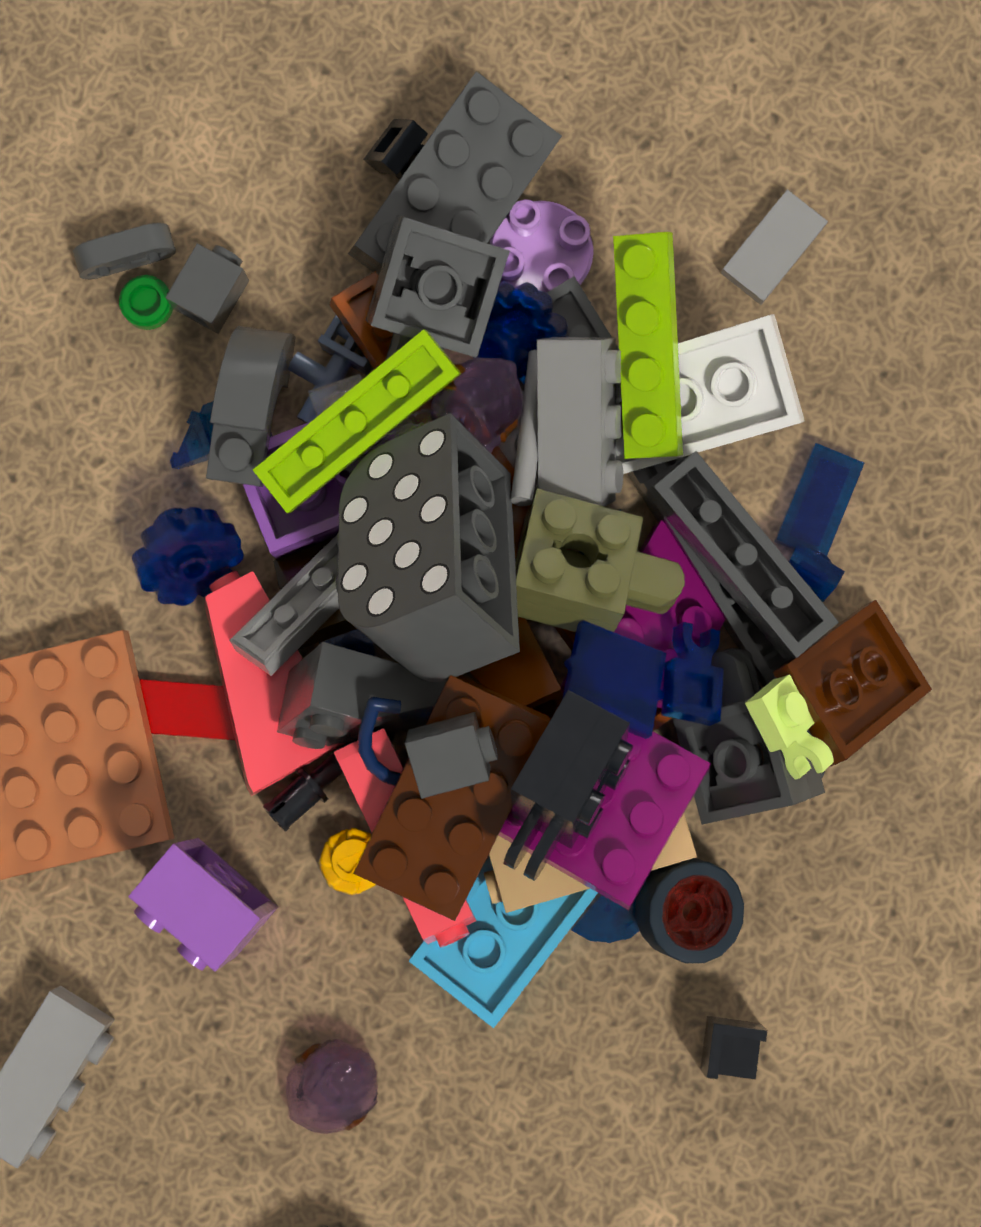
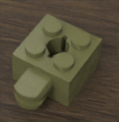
M537 488L533 497V503L529 506L524 518L515 557L518 617L609 641L624 616L626 605L658 614L666 613L674 605L685 585L684 573L677 562L637 551L643 517ZM566 549H576V550H578V551L583 552L584 555L581 554V553H579V552H577V551H574V550H566Z

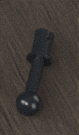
M395 732L387 733L390 740L393 741ZM357 740L346 742V743H344L342 746H340L337 750H339V749H341V748H343V747H345V746H347V745H349V744H351V743H353V742H355V741H357ZM334 753L310 774L299 768L296 771L299 776L269 803L263 805L265 811L275 822L279 823V827L284 832L288 831L289 827L319 800L323 803L329 800L323 790L343 773Z

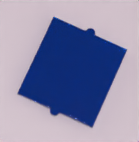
M582 620L577 625L571 657L564 663L568 669L563 698L567 691L570 690L630 723L629 733L647 739L652 736L658 701L664 698V692L660 688L667 653Z

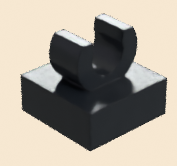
M393 119L363 160L379 173L395 175L400 180L408 169L410 157L414 154L417 156L424 146L421 143L428 133L414 120Z

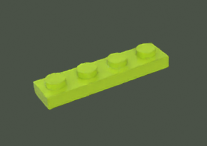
M657 232L613 236L619 350H621L624 459L683 455L673 233Z
M423 329L255 467L253 471L285 512L291 513L461 375V372L430 333Z

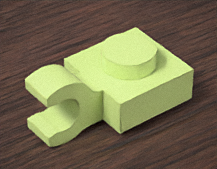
M790 674L773 679L745 702L769 752L782 751L786 768L795 780L800 779L811 769L806 758L812 762L817 773L824 772L834 762L830 748L822 740L811 736L807 732L815 722L808 711L805 699L799 693Z

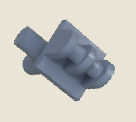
M337 315L332 320L325 334H321L318 339L322 350L332 355L327 366L324 367L304 354L297 352L288 367L289 371L315 385L297 416L304 423L313 421L326 410L350 367L365 375H368L371 371L372 365L365 355L361 357L354 353L358 345ZM338 335L347 340L344 346L334 342Z

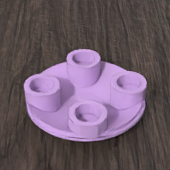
M527 199L517 201L490 239L491 245L510 250L500 281L501 284L513 294L534 301L573 276L581 285L588 275L593 261V242L588 222L569 208L550 201H531Z

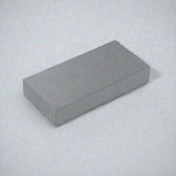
M787 189L724 266L721 274L762 305L823 230L828 221Z

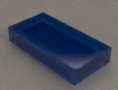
M815 443L774 542L820 561L826 560L865 463Z

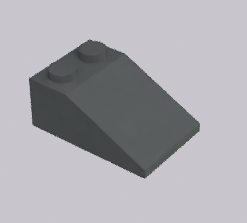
M322 642L289 671L277 732L293 736L292 741L295 744L311 749H322L325 745L331 746L358 740L359 728L366 703L371 697L401 700L400 714L378 713L373 733L383 728L387 733L424 726L446 681H423L399 663Z

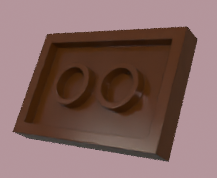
M877 600L856 610L829 630L799 657L791 658L773 671L776 678L789 674L792 677L799 693L805 699L808 711L815 722L808 729L813 737L822 740L832 752L834 762L830 766L847 760L932 690Z

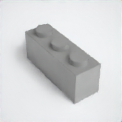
M551 337L537 340L538 489L601 506H606L616 501V493L621 492L623 486V465L621 461L616 460V439L621 438L623 431L622 407L616 406V383L621 382V350H616V337Z
M62 986L49 991L0 1071V1158L17 1169L31 1156L37 1160L41 1158L57 1132L49 1126L59 1109L68 1113L86 1085L78 1080L89 1061L94 1065H98L114 1040V1037L108 1034L107 1031L115 1019Z

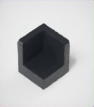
M707 1016L700 1070L706 1078L718 1079L719 1074L756 1080L760 1041H767L768 1030L760 1023Z

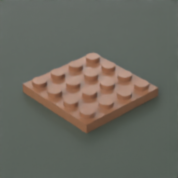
M120 630L0 660V880L175 839L129 631Z

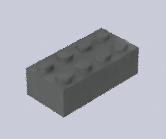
M476 71L348 254L372 272L376 271L379 275L397 215L488 243L562 135Z

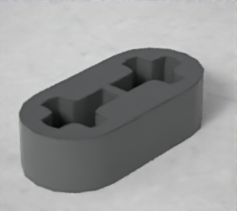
M152 223L84 242L73 249L79 276L82 279L88 280L98 279L165 260L176 253L169 225L164 223Z

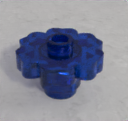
M501 282L477 358L473 357L476 364L493 378L499 379L507 387H513L521 381L525 385L528 354L532 350H537V340L551 337H569L566 319L557 313H552L553 301L551 296L544 291H538L537 287L529 282L522 283L516 288L509 282Z
M189 507L187 509L171 508L162 512L155 519L153 525L141 533L144 547L133 553L132 562L135 566L136 577L143 591L155 592L158 601L162 604L174 603L179 606H187L196 599L197 595L205 597L212 593L209 586L219 578L233 572L231 567L239 564L243 560L244 554L241 549V539L234 525L222 522L216 510H202L197 507Z

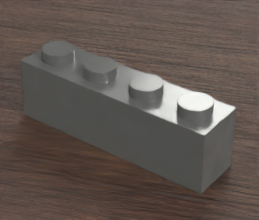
M697 451L688 456L645 492L783 659L799 657L839 623Z

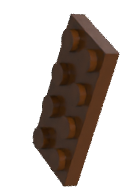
M450 675L448 680H446L425 725L475 712L479 727H490L497 749L498 760L490 762L489 781L421 799L408 758L353 873L453 921L456 920L512 809L511 788L552 719L462 675L457 677Z

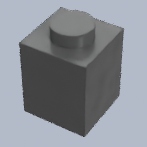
M197 243L168 292L166 300L173 310L219 334L249 282L244 269L240 267L243 261L234 253L221 246L215 245L211 251Z
M475 712L409 729L405 746L421 799L489 781L490 762L498 760L497 749L490 727L480 728Z

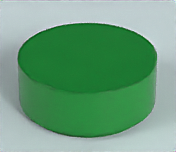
M150 275L134 277L121 290L119 297L121 312L129 323L139 329H156L165 324L173 312V308L166 300L170 290L157 277Z

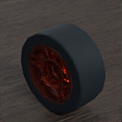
M693 858L650 872L636 896L635 918L642 937L654 950L683 963H706L722 956L735 943L743 925L744 901L738 884L726 870L710 862ZM688 901L696 903V908L691 909L686 920L683 916L684 905Z

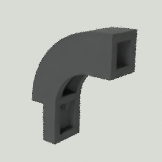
M238 326L233 331L223 357L210 420L214 425L206 479L263 487L262 481L254 473L253 469L267 458L278 395L281 388H288L291 371L288 370L294 353L296 339L294 334Z

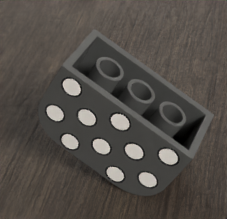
M451 413L394 438L368 453L356 465L346 480L339 503V532L336 537L339 548L336 589L340 611L348 622L417 678L427 682L446 681L450 675L457 677L520 652L511 473Z

